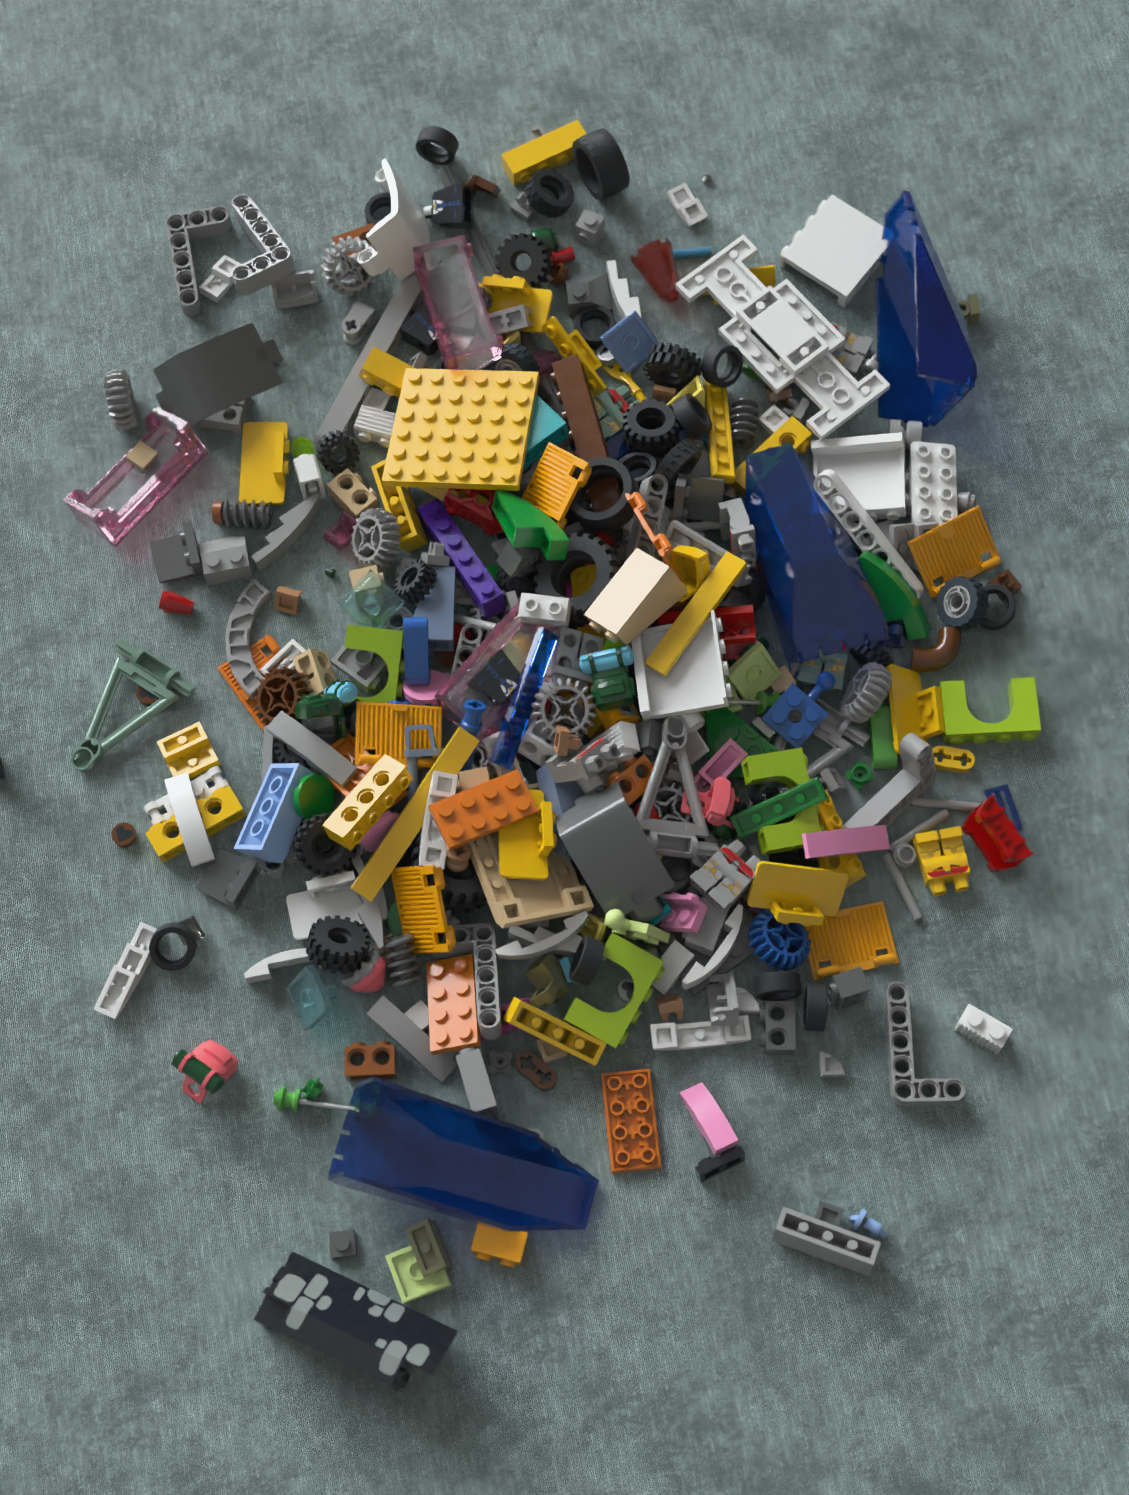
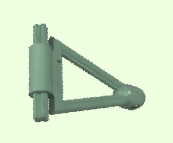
M123 639L118 641L114 650L130 660V663H126L119 657L116 658L87 735L71 755L73 767L78 771H89L105 752L180 699L170 689L173 688L189 698L195 694L196 686L180 677L178 670L143 648L137 649ZM122 675L158 698L156 702L101 742L97 740Z

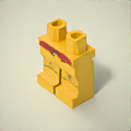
M961 826L940 829L938 834L937 830L918 833L914 836L913 846L924 878L925 887L929 886L933 897L946 894L945 883L953 882L954 890L957 893L968 890V876L971 871L964 850Z

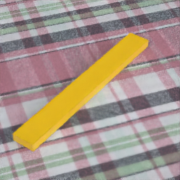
M461 727L457 729L351 886L352 890L368 901H373L423 826L433 772L440 771L457 775L480 740Z

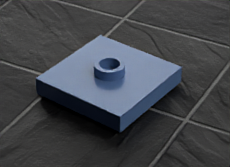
M635 310L599 337L626 374L646 360L651 347L659 343Z

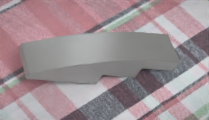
M317 493L279 517L281 527L265 536L267 546L251 556L253 564L259 572L278 559L310 525L321 508L320 498Z
M280 711L266 727L267 731L285 743L288 749L305 759L308 765L341 787H344L358 771V768L338 751L283 711Z
M358 855L351 859L357 876L365 867ZM357 893L363 904L356 908L358 916L366 927L367 932H369L381 956L386 954V949H384L385 934L377 896L370 902Z
M384 996L368 1011L367 1016L439 1082L443 1083L458 1066L447 1053L433 1055L430 1052V1037Z

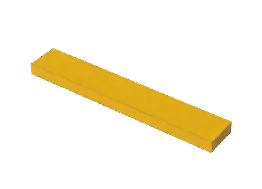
M704 379L705 410L712 422V429L707 432L711 478L724 479L725 483L734 484L736 477L727 387L712 385Z
M728 551L724 554L644 662L648 668L666 677L711 616L710 610L717 608L747 567L745 561Z

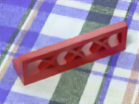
M753 605L722 607L714 610L716 617H721L723 631L726 634L720 637V640L724 639L725 645L756 642ZM682 611L663 613L658 618L659 626L673 624ZM750 628V634L740 635L736 633L739 629Z

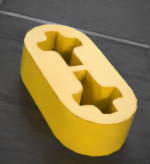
M936 746L932 749L935 766L938 770L967 773L975 763L973 753L966 749L947 746ZM938 753H942V757L947 759L938 762V758L935 756ZM961 757H966L968 763H966V766H962L961 761L957 760H960Z

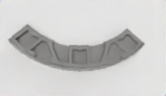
M255 578L238 597L233 612L229 616L225 637L226 653L232 673L240 687L251 699L258 695L255 688L261 687L259 680L265 679L256 668L251 656V629L259 610L271 597V593Z

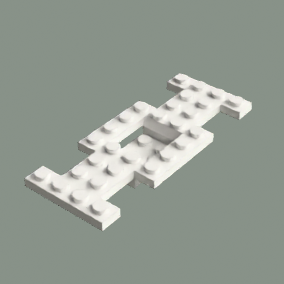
M743 234L677 282L675 289L689 303L707 291L725 309L732 319L718 329V334L728 344L740 350L743 360L776 394L792 382L799 386L821 409V411L807 420L806 426L820 440H823L888 391L890 384L876 369L858 382L831 355L832 352L845 343V338L788 279H785L775 288L771 285L766 288L744 265L745 262L758 253V249ZM751 330H754L780 357V361L750 332Z

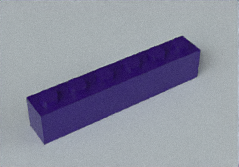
M437 498L419 507L418 512L422 526L433 542L444 544V555L450 557L449 566L455 567L457 578L484 618L488 619L506 610L502 591L439 499Z

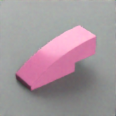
M730 738L694 777L697 791L702 793L708 792L717 777L728 779L748 753Z
M702 1082L680 1092V1096L701 1136L705 1137L714 1156L737 1146L738 1138L731 1125Z

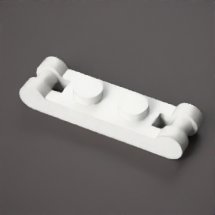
M219 766L210 768L205 774L191 781L196 801L210 797L220 787L230 786L227 780L222 778V771ZM214 781L215 785L209 789L207 783ZM168 794L156 801L147 803L143 807L146 814L151 816L152 825L164 823L174 814ZM165 807L167 813L161 815L159 810Z

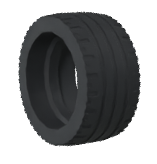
M604 128L597 129L579 137L573 142L572 151L575 164L585 186L593 197L597 200L606 199L629 186L630 177L626 161L619 145L609 131Z
M598 457L587 460L586 462L590 463L589 467L592 468V473L583 488L579 487L570 505V509L584 526L593 531L611 532L620 529V527H623L634 517L635 512L626 499L625 494L639 493L637 482L628 468L613 458ZM576 468L571 477L578 480L583 469ZM609 477L620 479L623 482L624 490L622 496L612 508L595 513L584 508V495L594 482Z

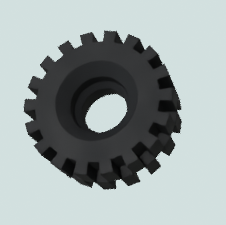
M525 233L513 234L510 240L506 238L503 241L505 245H499L497 249L500 251V254L495 255V259L498 260V263L495 264V269L499 270L497 275L512 279L514 276H519L526 279V282L532 288L538 289L542 287L541 283L548 281L546 278L547 274H552L550 266L554 265V261L550 260V257L553 255L548 250V245L543 243L541 239ZM520 254H528L531 258V265L527 270L520 271L516 266V259Z
M667 342L665 345L658 343V345L654 344L651 347L643 371H645L644 374L648 376L650 381H655V385L676 388L680 392L696 376L700 377L702 373L701 358L696 357L694 352H688L689 349L686 347L684 349L680 348L678 344L672 346L671 343Z
M321 813V815L314 814L311 815V819L303 820V826L297 827L296 831H298V834L293 837V841H295L293 850L297 853V860L306 869L321 876H325V874L332 876L335 875L334 872H343L345 865L348 867L351 865V857L355 858L356 856L354 848L350 851L334 840L333 848L328 853H320L316 849L317 839L322 835H328L322 826L331 816L327 813Z
M335 915L334 919H331L330 916H325V920L318 919L316 923L311 925L306 947L307 958L309 961L313 960L314 966L320 965L321 970L326 972L329 969L332 974H336L337 971H341V974H347V970L353 973L356 971V968L361 969V962H366L370 945V934L366 932V927L364 925L359 927L360 922L356 920L351 922L349 917L340 919L339 915Z

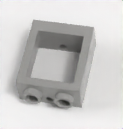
M469 1047L461 1050L460 1054L456 1055V1060L474 1121L478 1122L499 1115L480 1048L474 1050V1047Z

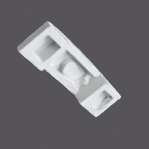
M440 771L433 772L423 819L419 866L435 865L444 870L447 846L428 808L430 804L455 795L458 775Z
M188 772L166 779L168 795L191 866L194 867L215 860Z
M738 904L726 920L724 930L729 934L707 965L704 967L696 962L682 981L683 989L687 990L706 980L726 960L738 937L743 906Z
M584 911L563 920L566 930L525 948H521L519 941L516 940L495 949L499 959L523 960L538 957L558 949L581 931L589 920L588 914Z
M306 948L280 952L263 959L244 973L245 979L248 983L272 979L271 969L311 962L307 958Z
M748 1015L739 1016V1025L711 1027V1021L675 1024V1022L650 1024L653 1050L700 1049L751 1040Z

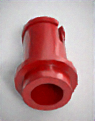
M571 246L559 251H551L553 256L550 257V260L554 261L553 267L558 263L575 260V254Z

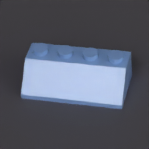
M299 763L271 764L234 849L266 862L283 863L284 859L288 856L293 837L298 833L296 829L302 820V816L296 813L293 804L295 787L299 786V780L302 777L315 773Z

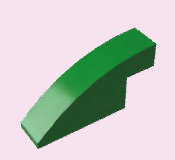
M496 489L492 510L513 548L540 547L547 560H565L569 539L563 530L534 505L505 490Z
M864 551L859 557V562L876 624L903 619L909 641L926 638L931 632V627L927 615L912 588L888 563L874 553Z

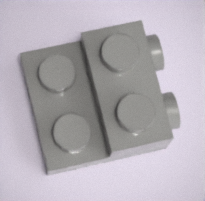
M345 644L331 659L333 666L350 677V681L368 694L372 689L374 691L378 690L383 683L382 677L387 672L389 673L386 662L377 653L345 648Z

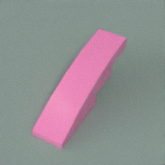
M886 825L802 834L806 859L890 849Z

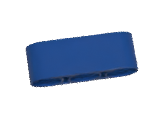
M428 617L403 618L406 685H430Z

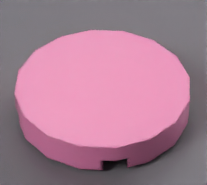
M430 670V685H406L404 680L403 692L405 699L415 705L425 706V704L431 703V706L437 705L449 696L450 682L442 672Z
M385 811L378 822L368 830L360 841L365 850L374 852L400 815L398 812Z

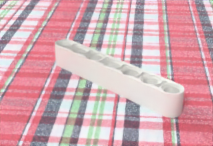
M830 469L822 471L813 483L814 489L862 552L870 551L878 557L879 551L887 554L888 560L884 561L894 570L901 572L902 578L916 592L917 598L920 599L924 588L913 571L839 475ZM822 478H828L831 482V487L825 486L822 483ZM836 496L844 498L845 505L838 504ZM850 515H856L859 518V523H853ZM864 533L871 534L874 538V541H867L864 537Z

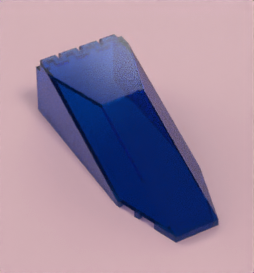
M904 190L884 215L882 240L887 241L886 256H879V262L885 263L883 279H876L877 371L890 384V389L878 397V418L903 420L904 423L920 421L922 422V427H928L929 423L931 426H937L965 395L975 387L977 365L963 314L911 192Z
M791 443L746 455L745 510L749 517L750 525L753 524L755 528L756 566L762 580L765 582V594L792 677H797L803 662L820 657L818 650L820 648L823 656L843 651L842 642H844L845 648L848 650L865 645L864 636H867L869 643L878 642L879 646L885 647L890 638L887 632L888 625L884 613L847 531L815 491L813 483L816 477Z
M371 1077L357 1083V1088H354L349 1105L358 1109L357 1111L350 1109L347 1111L342 1129L350 1132V1135L340 1134L335 1154L343 1158L342 1160L333 1158L328 1173L329 1181L349 1189L507 1232L586 1229L599 1180L577 1163L567 1159L560 1153L558 1148L552 1147L539 1137L540 1134L376 1077Z

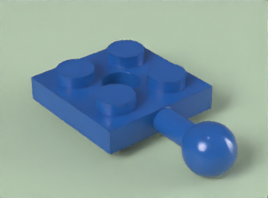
M822 672L818 675L817 685L808 695L792 683L761 718L795 749L800 748L828 716V713L814 701L823 691L831 690L834 687L835 677L830 672ZM793 710L799 711L802 716L801 721L798 723L790 722L788 719L789 712Z

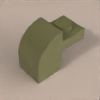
M551 952L533 961L525 973L527 978L537 988L529 1001L536 1008L543 1004L547 1006L568 992L569 983L566 980L561 964Z

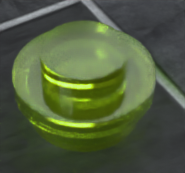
M301 436L293 441L291 450L293 455L298 458L303 454H312L314 446L309 438Z

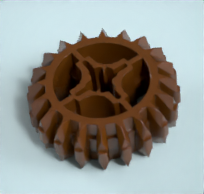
M280 667V669H272V673H265V679L259 680L261 687L255 688L258 696L253 697L258 701L254 708L259 710L257 716L262 718V723L269 725L280 711L285 713L287 710H290L287 715L302 724V719H296L295 704L301 701L302 696L314 691L312 688H308L311 682L305 679L303 673L293 668Z

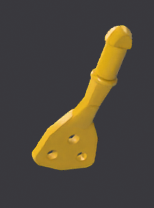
M617 362L610 366H603V370L609 376L629 386L636 400L642 402V400L647 399L642 389L632 380L631 371L628 374L624 371L620 372L619 370L623 369Z

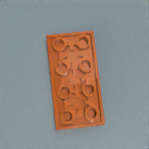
M650 1069L601 1073L611 1173L661 1169Z

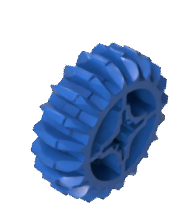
M770 909L762 910L753 918L752 923L748 927L750 932L747 938L752 940L749 946L755 949L753 955L760 957L759 963L765 961L767 968L774 966L775 971L781 969L789 971L790 969L797 968L806 960L811 950L809 946L812 941L807 938L810 932L804 930L803 925L792 922L789 924L776 921ZM767 925H772V929H767ZM788 948L792 949L791 953H787Z

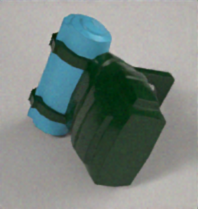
M629 645L616 646V648L595 653L589 652L586 655L580 656V669L585 675L591 674L593 679L591 693L594 696L592 699L600 711L618 709L634 704L633 699L636 697L635 683L633 678L629 677L628 666L632 665L634 661V652Z
M348 680L331 681V684L324 689V694L310 693L302 696L301 701L295 704L296 719H312L332 715L335 736L337 738H345L344 704L355 700L358 694L356 686Z

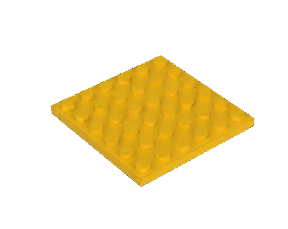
M406 368L382 477L383 485L519 491L540 379L539 373L527 371Z

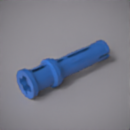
M467 700L464 703V708L466 709L465 719L461 721V726L465 731L477 738L478 732L483 727L481 717L482 712L486 709V705L478 700ZM475 749L465 762L466 770L473 768Z

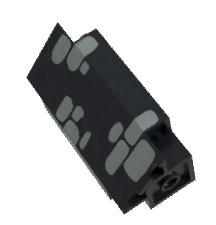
M295 1252L290 1254L285 1266H281L273 1277L270 1288L266 1287L262 1292L266 1296L254 1318L261 1326L267 1329H274L388 1384L396 1392L399 1391L400 1387L405 1388L411 1375L408 1372L411 1365L433 1375L458 1332L439 1321Z

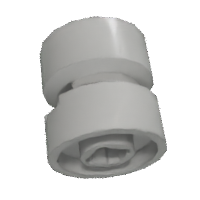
M890 419L887 434L902 432L905 449L910 450L912 442H921L922 422L908 421L907 424H904L903 420Z

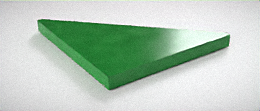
M729 708L711 709L710 713H705L707 746L709 748L708 761L730 738L748 753L747 756L779 751ZM741 764L727 780L744 778Z

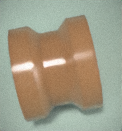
M464 844L450 851L447 848L446 867L455 872L465 870L471 856L470 846Z

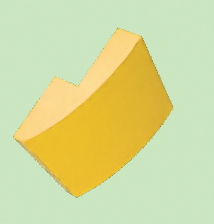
M200 721L157 741L173 777L188 772L189 778L193 779L207 772L210 768L221 765Z

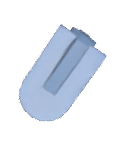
M862 1209L859 1215L851 1216L850 1220L854 1222L851 1229L854 1231L858 1229L867 1212L866 1210ZM870 1217L866 1219L863 1227L869 1230L870 1235L873 1237L879 1236L884 1239L886 1233L883 1231V1226Z

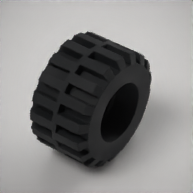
M644 399L641 403L638 401L633 403V407L629 406L627 412H624L622 420L623 443L628 452H646L655 458L659 457L661 459L679 443L680 422L676 418L671 404L666 405L665 401L661 400L658 402L657 399H652V401Z

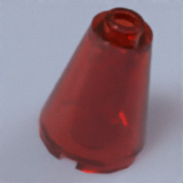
M665 238L666 242L663 243L658 239L637 249L638 255L634 257L632 254L630 260L660 300L672 303L679 299L680 294L675 289V284L679 282L672 243L668 238Z

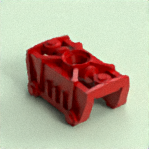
M448 489L444 502L445 507H447L446 511L450 515L457 514L483 528V531L488 536L504 531L498 519L494 518L490 509L492 510L495 490ZM451 490H463L467 492L466 496L469 498L460 499L450 492ZM481 493L489 498L488 503H479L476 495Z
M992 795L970 813L963 822L964 824L961 829L965 835H970L987 860L986 866L991 872H999L1016 867L1034 853L1025 844L1026 839L1018 833L1013 821L1007 818L1004 807H1000L994 799L995 796Z

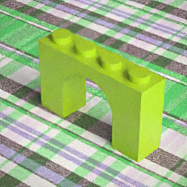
M347 624L345 648L377 653L384 659L389 671L388 682L379 694L373 697L357 696L355 699H359L361 702L388 703L392 700L398 701L399 697L403 696V683H400L401 673L405 674L403 631Z
M1035 677L1011 678L1007 686L1010 715L998 723L979 721L970 713L966 702L964 680L941 681L939 684L945 723V732L942 733L943 743L950 742L951 745H960L964 742L973 741L975 744H983L990 740L1006 743L1011 741V739H1021L1023 742H1028L1037 738L1041 732Z
M802 748L747 756L741 762L746 785L773 781L782 783L791 789L811 780L807 772L808 759L803 754ZM818 804L796 813L795 818L791 822L765 826L757 831L762 855L803 849L802 834L824 831L823 825L819 823Z
M611 932L604 945L603 956L619 964L630 974L633 981V994L630 1001L620 1010L604 1012L575 997L564 1016V1020L616 1048L618 1044L623 1046L629 1035L626 1029L630 1022L636 1023L641 1014V1011L638 1010L641 1002L648 1001L653 992V989L650 988L654 979L659 981L665 968L662 966L664 961Z

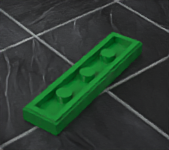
M815 777L732 815L730 819L741 839L759 831L762 827L770 826L827 800L828 796L819 777Z

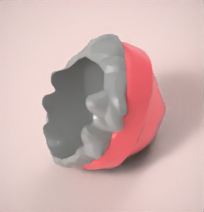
M371 950L368 952L366 962H361V969L356 968V971L353 973L347 970V974H342V984L354 992L371 993L380 990L385 984L386 961L380 955L379 950Z

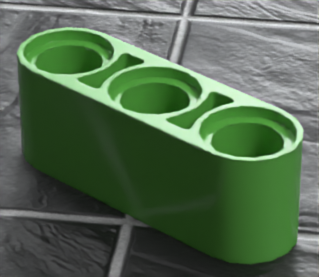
M883 703L878 711L868 719L872 769H897L898 758L893 745L890 703Z

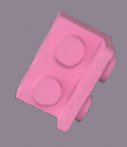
M675 892L661 894L660 896L670 906L672 912L662 920L660 927L665 931L698 933L708 908L707 905L700 901L701 898L693 893H687L686 895Z

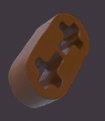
M528 1051L521 1052L517 1056L516 1068L528 1081L542 1091H550L555 1087L557 1082L556 1073L540 1058ZM532 1059L531 1065L535 1070L533 1071L529 1067L521 1068V1060ZM540 1072L544 1076L550 1074L551 1083L545 1082L542 1085L541 1077L537 1073Z

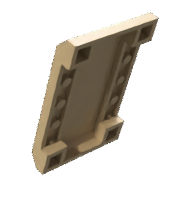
M538 783L526 785L528 789L540 790ZM498 831L467 843L471 848L470 857L495 922L501 928L578 914L584 911L589 912L593 909L594 905L586 885H580L571 861L564 856L556 854L555 848L547 856L548 877L546 880L541 881L511 879L500 876Z

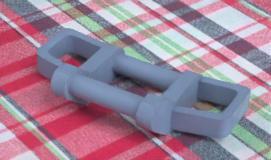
M430 724L405 727L406 750H404V757H407L408 771L413 778L409 784V791H407V799L409 800L418 788L417 757L437 756L445 748H437L434 728ZM416 729L428 730L431 748L411 750V731Z

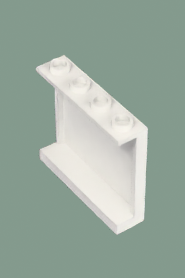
M831 195L827 201L823 200L817 210L818 212L807 219L804 229L796 232L792 243L782 249L780 253V267L783 269L786 264H789L839 296L837 304L845 308L894 248L897 235L836 196Z
M902 432L811 440L813 483L822 471L833 470L839 475L873 521L886 518L897 520L900 517H906L905 442ZM822 478V483L827 487H831L830 480ZM813 484V511H811L814 523L829 525L839 522L815 491ZM836 496L837 503L845 505L844 498ZM850 515L852 522L859 521L856 515Z
M710 610L711 617H709L666 677L648 668L644 662L673 624L646 628L631 641L632 651L634 652L639 708L644 721L729 706L728 698L732 697L731 684L726 683L725 676L729 675L727 661H723L722 654L726 653L724 639L720 640L719 632H723L721 617L717 618L714 610Z

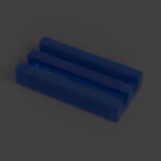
M1008 784L986 789L984 791L985 798H989L994 793L999 806L1005 809L1000 792L1003 791L1017 831H1021L1023 827Z

